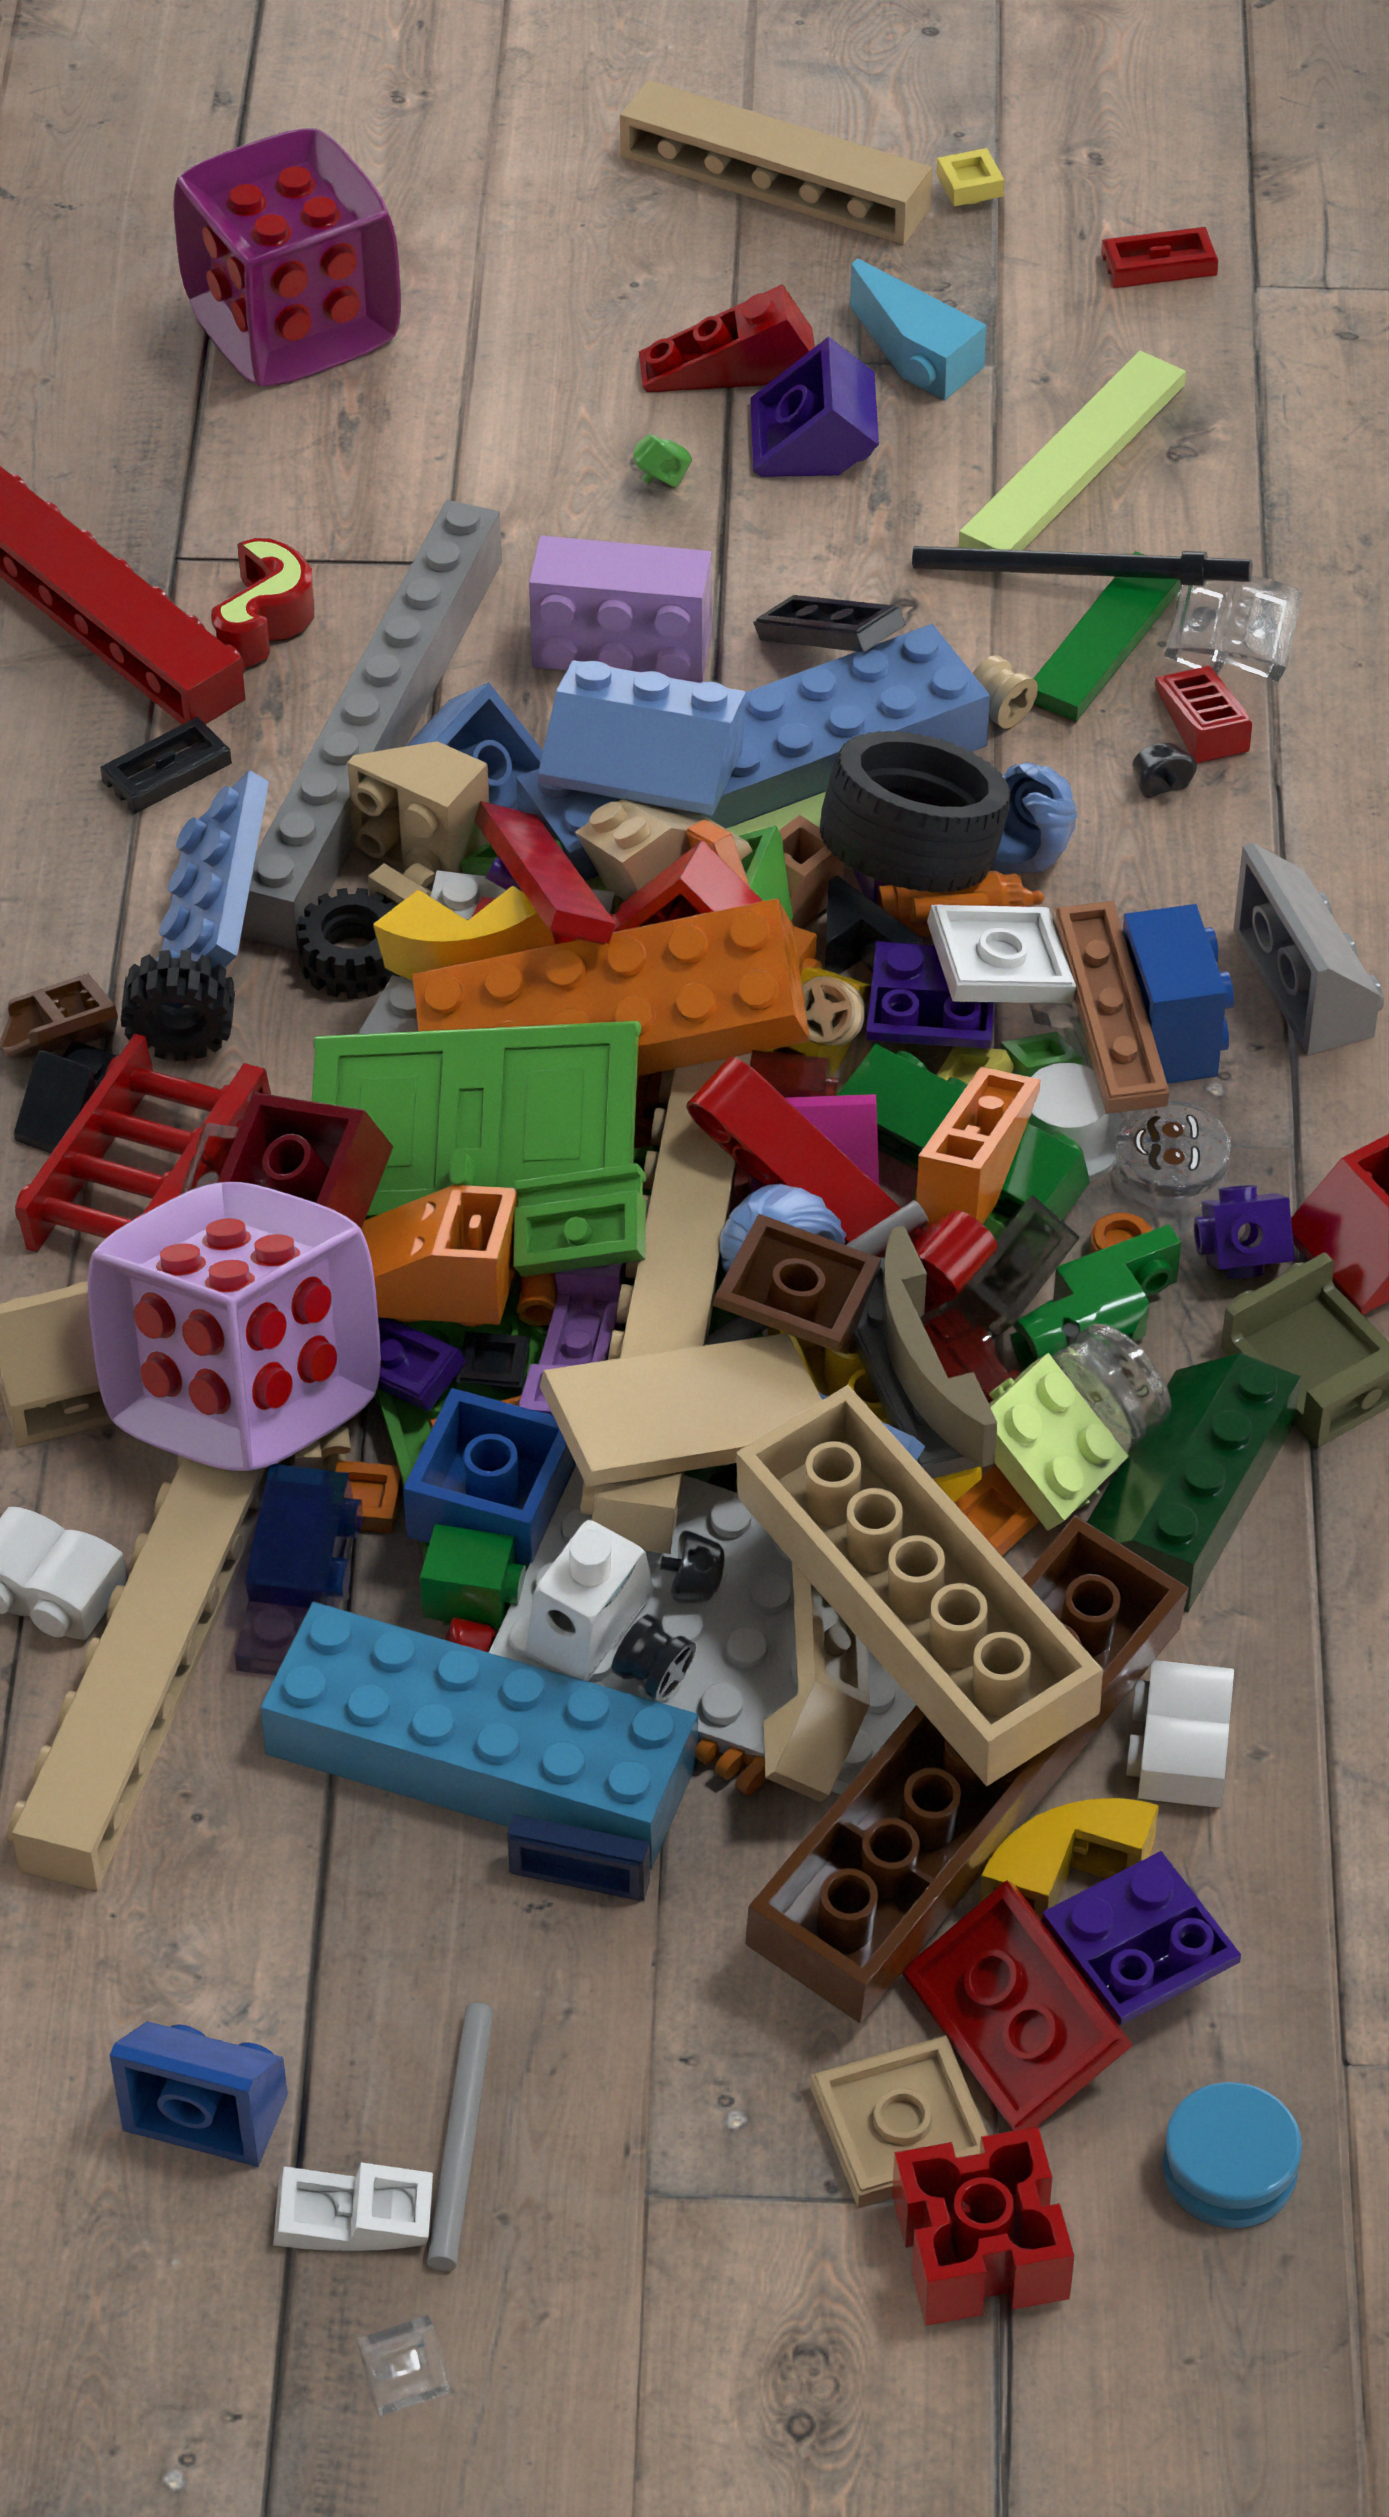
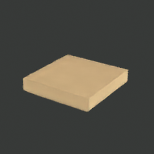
M947 2036L811 2074V2091L858 2208L892 2199L894 2152L952 2142L956 2158L980 2154L981 2137L988 2135Z

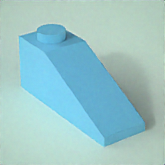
M858 258L851 263L850 306L901 378L945 401L984 368L986 324Z

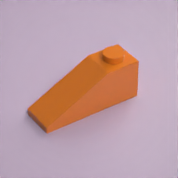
M986 1067L979 1068L919 1154L916 1201L928 1217L929 1221L925 1224L929 1225L955 1210L971 1215L981 1224L985 1222L998 1201L1038 1097L1040 1079Z

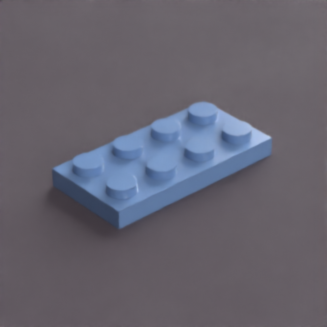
M250 770L232 787L224 786L213 799L210 809L199 819L191 818L184 825L178 836L176 847L181 852L178 866L168 884V891L172 893L170 908L164 916L159 929L160 936L164 937L161 951L170 950L172 958H180L181 950L192 951L191 960L198 961L203 954L212 958V969L218 964L225 968L237 957L269 785L268 780ZM166 1003L164 1005L182 1008L185 1004Z

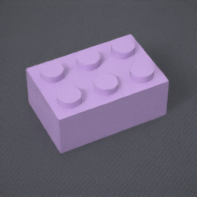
M540 535L529 580L532 667L567 671L572 660L580 662L599 661L613 668L641 673L655 671L669 678L697 683L703 682L712 638V551Z

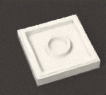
M931 905L927 923L953 1001L1072 1004L1076 984L1049 908Z

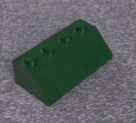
M1243 1353L1181 1368L1174 1372L1127 1452L1129 1457L1117 1469L1087 1521L1088 1524L1187 1586L1189 1589L1184 1608L1185 1612L1190 1611L1295 1422L1301 1376Z

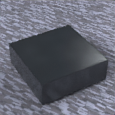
M465 1331L461 1354L466 1362L458 1372L457 1389L498 1400L521 1396L526 1381L531 1351L530 1336Z

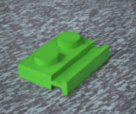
M635 1163L515 1181V1191L518 1193V1207H515L514 1268L523 1277L646 1260V1200L643 1197V1183L646 1182V1173Z

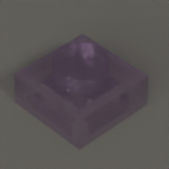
M248 1601L235 1651L236 1671L276 1676L309 1608Z

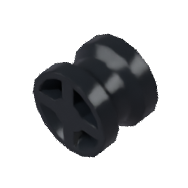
M646 1614L631 1627L623 1638L614 1655L611 1669L614 1674L622 1679L629 1680L635 1678L644 1684L645 1692L648 1696L656 1701H662L676 1689L690 1668L695 1656L696 1644L685 1636H670L663 1631V1625L660 1620Z

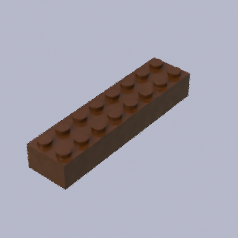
M1076 1515L1073 1516L1022 1579L1103 1669L1100 1714L986 1786L916 1705L748 1906L745 1945L860 2024L980 1877L989 1859L1000 1844L1023 1824L1180 1629L1189 1588Z

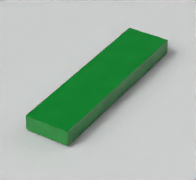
M1137 551L1133 553V555H1144ZM1114 577L1033 678L1037 681L1038 685L1034 705L1077 722L1184 585H1181L1180 579Z

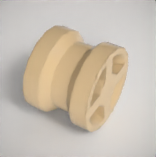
M990 656L972 673L990 695L989 714L991 720L1002 728H1011L1018 724L1032 708L1037 697V681L1024 672L1015 674L1011 663L1001 656Z
M827 980L814 981L802 988L810 1040L827 1046H842L852 1041L860 1032L864 1022V1007L859 996L850 988ZM842 1012V1014H839L837 1020L834 1022L835 1027L833 1028L832 1021L835 1019L837 1013Z

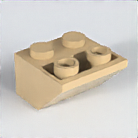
M438 741L357 754L347 762L354 847L362 850L367 855L373 858H380L404 870H407L415 863H420L434 873L437 870L463 873L460 862L488 842L474 821L480 801L489 803L487 763Z
M87 1281L25 1298H14L0 1304V1394L17 1448L114 1423L104 1406L98 1384L89 1317Z

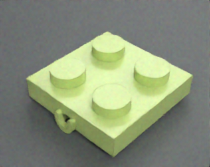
M1049 1353L1033 1362L1015 1380L1010 1377L989 1393L993 1399L989 1406L997 1420L994 1463L1047 1531L1065 1521L1076 1509L1087 1505L1090 1502L1089 1499L1100 1492L1097 1488L1129 1457Z

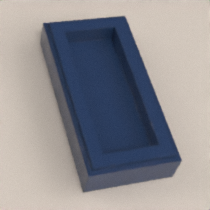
M513 1814L507 1832L510 1873L637 1901L645 1900L650 1883L649 1842Z

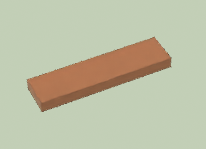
M1105 901L1054 907L1053 922L1076 984L1074 1001L1106 1114L1166 1107L1170 1092L1115 902Z

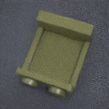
M1322 1253L1306 1263H1295L1287 1268L1279 1278L1255 1291L1248 1290L1234 1298L1225 1309L1221 1349L1228 1356L1243 1353L1301 1376L1294 1425L1316 1448L1323 1446L1389 1408V1341L1334 1286L1332 1278L1335 1262L1327 1253Z

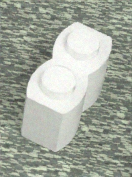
M8 1507L0 1518V1614L9 1612L20 1616H30L33 1623L50 1636H67L86 1640L108 1610L110 1597L117 1585L125 1586L128 1580L123 1553L106 1541L91 1534L77 1530H65L54 1521L31 1510Z
M1154 1660L1151 1664L1150 1681H1137L1132 1720L1145 1722L1144 1736L1130 1734L1126 1776L1140 1777L1138 1799L1221 1808L1234 1669Z

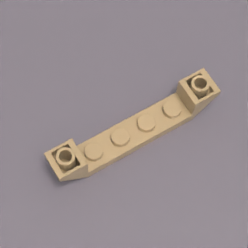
M792 1562L798 1695L763 1721L765 1778L821 1802L830 1795L870 1706L867 1647Z

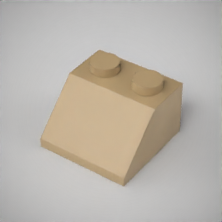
M621 799L618 802L607 803L591 814L589 822L575 831V834L609 891L615 892V895L623 900H627L691 849L686 835V828L704 819L723 829L725 828L700 813ZM732 833L740 859L742 860L753 851L746 840Z

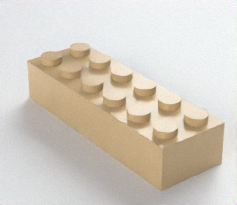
M849 1385L736 1452L737 1492L740 1502L986 1786L1100 1714L1103 1669Z

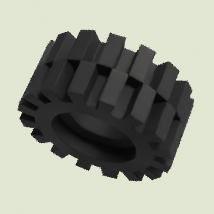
M170 950L159 951L158 961H155L148 954L141 958L140 966L133 964L129 969L128 977L125 976L120 1019L121 1027H125L124 1035L130 1041L134 1034L145 1036L148 1049L151 1046L155 1047L154 1057L165 1059L167 1052H175V1061H186L187 1052H193L195 1058L200 1059L206 1057L207 1047L214 1053L221 1049L222 1040L228 1041L231 1035L235 991L232 977L226 978V969L221 964L211 969L212 958L202 954L198 961L191 960L192 951L181 950L180 958H172ZM166 1003H181V1004L189 1005V1006H191V1007H190V1008H174V1007H170V1006H167V1005H164V1004H166Z

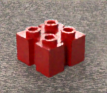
M1039 2126L982 2136L980 2154L956 2158L952 2142L894 2152L892 2199L905 2248L913 2247L912 2277L925 2326L982 2316L984 2299L992 2296L1008 2294L1012 2310L1070 2299L1075 2255L1060 2203L1050 2205L1053 2176Z

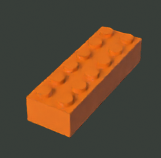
M778 898L613 932L610 943H605V945L579 939L412 974L419 1031L639 1021L642 1030L638 1044L637 1076L810 1042L794 927Z

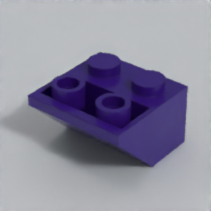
M876 941L866 1040L991 1049L996 1002L953 1001L934 945Z
M1162 1851L1042 1912V1922L1120 2026L1241 1961V1953Z

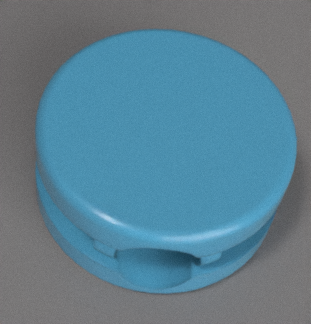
M1222 2082L1204 2086L1192 2092L1176 2107L1167 2126L1163 2154V2174L1171 2195L1190 2215L1214 2226L1245 2228L1269 2220L1283 2209L1295 2189L1302 2152V2140L1298 2124L1289 2109L1278 2098L1253 2085L1238 2082Z

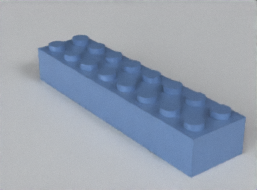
M933 624L878 643L864 653L854 652L748 691L745 698L742 753L713 816L702 815L726 829L826 792L833 765L843 744L847 743L850 739L852 740L855 736L858 737L869 732L901 731L904 733L922 734L923 736H931L949 743L951 742L971 752L987 746L990 695ZM539 769L517 776L518 810L538 816L554 840L560 842L563 852L584 881L599 876L575 831L587 824L591 814L599 807L610 802H618L621 799L538 784Z

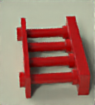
M134 1034L121 1054L111 1060L105 1077L31 1184L24 1186L20 1191L15 1205V1214L19 1220L26 1249L38 1252L56 1225L106 1239L116 1230L133 1221L72 1203L86 1181L152 1199L142 1215L190 1190L217 1183L253 1092L271 1095L266 1069L243 1063L230 1084L218 1089L155 1072L146 1037ZM145 1095L210 1112L202 1126L194 1129L192 1132L131 1116ZM116 1137L181 1155L173 1169L167 1171L163 1176L102 1159Z

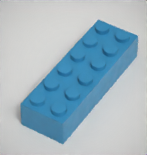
M312 1602L260 1707L266 1755L507 1827L510 1826L513 1814L646 1841L650 1844L651 1870L698 1763V1759L695 1757L698 1745V1713L316 1602Z

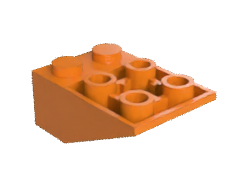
M452 1185L365 1220L361 1230L367 1242L372 1261L378 1317L393 1318L396 1321L405 1323L428 1320L457 1322L461 1325L472 1327L483 1324L500 1325L516 1270L514 1268L515 1207H518V1193L515 1191V1188Z

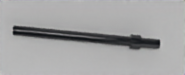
M914 546L912 552V566L914 569L1180 579L1181 585L1205 586L1206 581L1251 582L1252 559L1209 558L1207 552L1183 551L1181 556Z

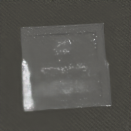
M1252 576L1251 582L1206 581L1205 586L1180 585L1164 657L1195 669L1210 666L1217 675L1224 663L1227 662L1279 682L1288 665L1304 590L1257 576Z

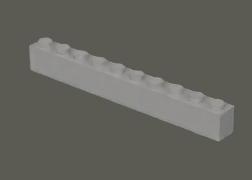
M446 499L256 852L242 926L243 939L298 952L297 923L299 917L304 916V908L309 903L318 906V897L325 893L329 894L354 846L347 762L357 754L406 747L502 563L500 511Z

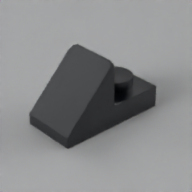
M836 875L828 880L825 970L840 975L861 960L873 974L876 941L922 945V938L840 876Z
M73 1041L62 1057L40 1050L34 1060L14 1130L15 1141L52 1153L105 1077L109 1063L117 1055L77 1041Z

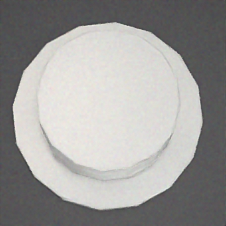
M1056 1063L1039 1069L1031 1076V1078L1040 1079L1041 1083L1038 1097L1029 1117L1030 1124L1050 1135L1052 1132H1060L1074 1140L1083 1151L1090 1181L1105 1176L1120 1162L1127 1144V1135L1124 1119L1119 1112L1106 1114L1094 1070L1075 1063Z

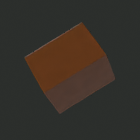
M758 1214L715 1295L713 1306L848 1355L882 1258Z

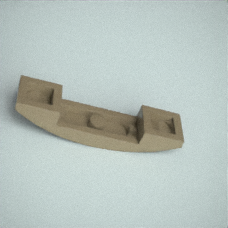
M905 1226L892 1228L887 1242L884 1262L882 1322L887 1350L897 1378L918 1413L947 1444L980 1467L992 1465L995 1460L997 1420L974 1372L948 1379L919 1318L924 1316L927 1273Z

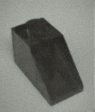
M1031 1195L994 1233L993 1237L997 1241L998 1249L958 1296L935 1308L979 1349L1014 1325L1080 1239V1236L1034 1195Z

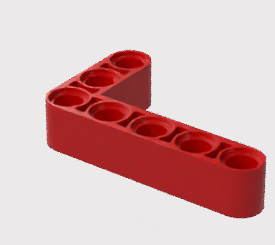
M734 1057L727 1058L687 1102L686 1109L693 1121L762 1187L783 1184L802 1188L813 1195L822 1197L826 1208L832 1211L841 1221V1228L847 1234L844 1239V1245H847L901 1209L895 1201L757 1071L742 1060ZM959 1210L952 1211L926 1227H919L909 1234L927 1273L924 1314L956 1298L998 1249L997 1241L990 1231L977 1219ZM886 1250L878 1254L877 1257L884 1258Z

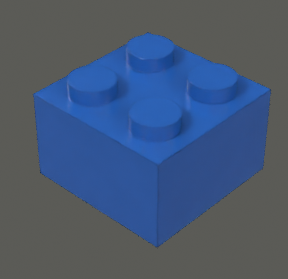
M1197 904L1124 914V937L1167 1084L1218 1077L1220 1052L1229 1048V1032L1225 1019V1009L1233 1007L1234 992L1229 973L1227 971L1220 972L1217 965L1218 943L1214 929L1212 927H1204Z
M451 1388L403 1487L407 1537L430 1543L435 1524L511 1535L515 1538L516 1564L525 1565L527 1571L530 1563L534 1561L551 1518L576 1467L574 1458L554 1416Z

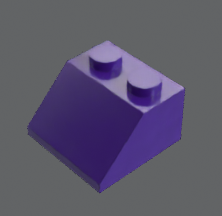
M829 336L750 397L753 471L760 477L839 476L856 462L867 459L874 449L879 446L875 372Z

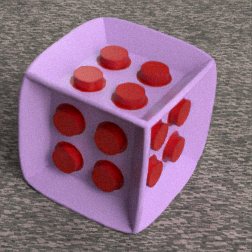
M242 1182L214 1183L190 1190L134 1219L107 1237L92 1253L88 1271V1304L99 1389L111 1420L124 1432L136 1439L211 1467L230 1471L257 1470L278 1463L326 1436L357 1415L374 1397L380 1376L381 1355L372 1261L361 1228L337 1211L255 1184Z

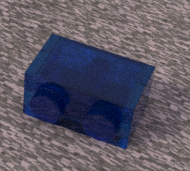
M278 1464L269 1466L245 1579L248 1599L253 1613L304 1619L312 1602L334 1608L335 1598H346L350 1583L351 1561L348 1558H344L348 1538H358L363 1514L362 1500L353 1498L349 1473Z

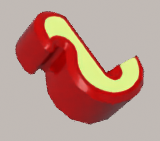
M253 538L237 544L240 578L247 588L212 608L211 612L212 626L216 630V638L224 644L232 645L241 655L245 667L255 665L268 658L270 655L269 641L290 638L304 631L314 619L315 601L311 566L300 552L285 543L270 538Z

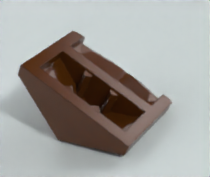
M89 973L10 999L8 1003L9 1018L0 1040V1048L5 1058L37 1056L40 1050L49 1053L68 1049L73 1041L85 1044L115 1034L118 1021L116 1007Z

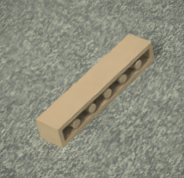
M648 79L620 114L621 157L892 242L905 245L931 209L932 166Z

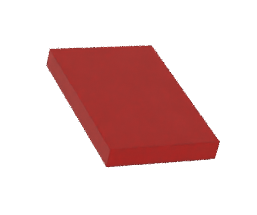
M1008 1880L1003 1882L913 1959L902 1972L904 1978L1013 2131L1039 2126L1133 2046L1017 1886Z

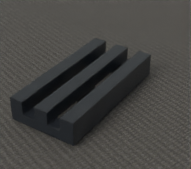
M196 717L100 767L102 782L108 788L114 786L115 795L121 801L127 799L128 808L133 814H136L232 764L230 748L199 717Z

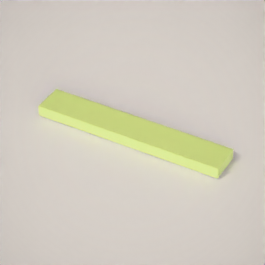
M1140 350L959 531V547L1024 550L1185 386L1186 370Z

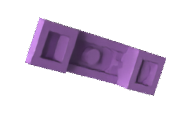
M626 1263L555 1273L558 1290L557 1300L539 1364H530L519 1403L520 1407L553 1415L539 1387L543 1371L608 1360L613 1330L619 1331L621 1323H617V1311L622 1284L627 1285L628 1278L625 1277Z

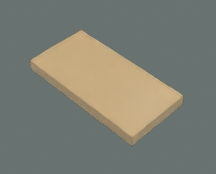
M788 1333L548 1369L543 1371L539 1384L587 1487L736 1463L737 1451L822 1401Z

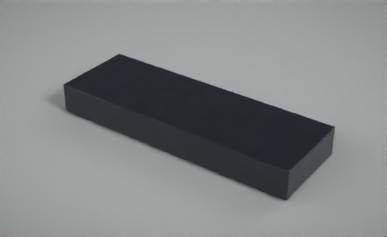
M792 595L756 618V621L753 622L759 639L763 641L863 653L906 625L900 607H895L894 605Z

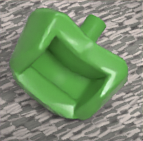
M651 434L646 435L635 445L633 451V460L636 466L644 472L641 478L647 484H650L654 478H657L675 488L681 483L692 462L690 453L684 447L673 441L660 439Z

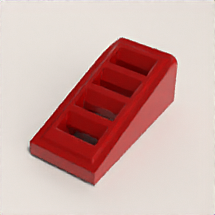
M1210 666L1155 677V687L1196 763L1250 751L1253 724L1243 706Z

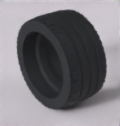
M876 731L875 733L861 734L843 744L833 765L821 810V839H823L827 849L834 856L838 857L841 862L877 881L922 892H954L955 890L968 889L971 886H976L986 878L996 858L1008 816L1010 802L1009 785L1006 783V779L1002 777V774L988 761L951 742L949 743L931 736H923L922 734L904 733L901 731Z

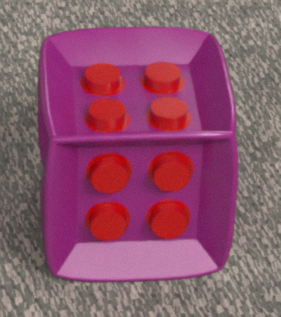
M317 128L285 131L208 158L192 166L177 178L174 188L173 211L177 254L183 286L190 300L193 312L201 326L227 360L248 381L257 386H275L293 382L366 355L383 346L396 335L401 317V285L398 246L394 226L385 202L377 188L351 156L330 135Z

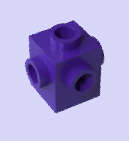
M1239 1185L1219 1188V1199L1201 1201L1203 1217H1195L1194 1219L1196 1249L1198 1255H1206L1208 1265L1219 1270L1226 1269V1278L1258 1277L1265 1275V1264L1295 1261L1289 1197L1278 1193L1258 1195L1257 1185ZM1245 1224V1232L1238 1239V1231Z

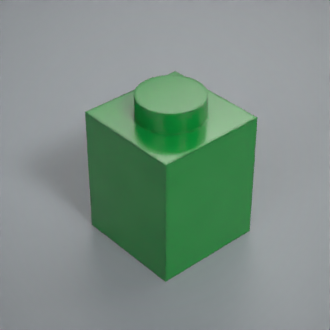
M435 1524L420 1575L423 1618L451 1622L453 1618H460L487 1624L492 1629L499 1630L507 1614L509 1604H519L526 1575V1566L516 1564L514 1536Z

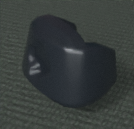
M1158 743L1139 752L1133 760L1132 767L1143 796L1153 798L1161 793L1186 788L1196 773L1197 763L1195 758L1175 744Z
M686 1530L680 1534L678 1558L662 1556L660 1570L677 1572L671 1588V1595L676 1602L703 1603L712 1598L722 1581L725 1561L724 1550L718 1542Z

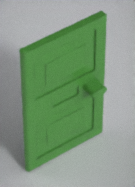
M639 1021L316 1036L313 1041L315 1055L311 1101L365 1110L394 1146L365 1220L452 1185L515 1188V1181L633 1164L638 1044L642 1028Z

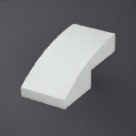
M368 2163L360 2164L356 2177L283 2167L278 2181L273 2246L330 2251H369L426 2245L429 2238L433 2173Z

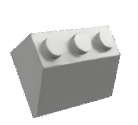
M1255 843L1243 845L1233 930L1307 1056L1375 1037L1378 1010H1381L1384 1005L1380 983L1373 974L1368 975L1358 959L1357 948L1353 938L1347 932L1342 933L1334 920L1331 904L1326 894L1322 891L1317 892L1305 870Z

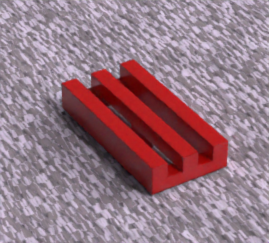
M1206 227L1102 240L1101 256L1103 261H1106L1108 275L1111 274L1113 288L1215 276L1218 274L1219 260Z

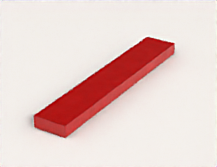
M480 801L474 821L549 931L554 934L601 945L609 944L616 923L538 816Z

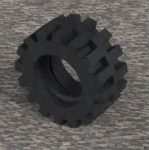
M347 888L336 889L337 896L331 898L328 893L319 896L318 906L309 903L304 908V916H300L297 923L300 965L305 979H311V986L318 991L326 986L327 995L336 998L340 992H347V999H358V992L365 991L368 997L378 994V986L382 985L385 988L392 975L401 977L385 968L373 926L376 921L397 906L394 901L387 904L386 895L376 892L373 897L368 896V889L357 888L355 894H348ZM347 938H362L371 941L369 944L358 948H342L334 945L336 942Z

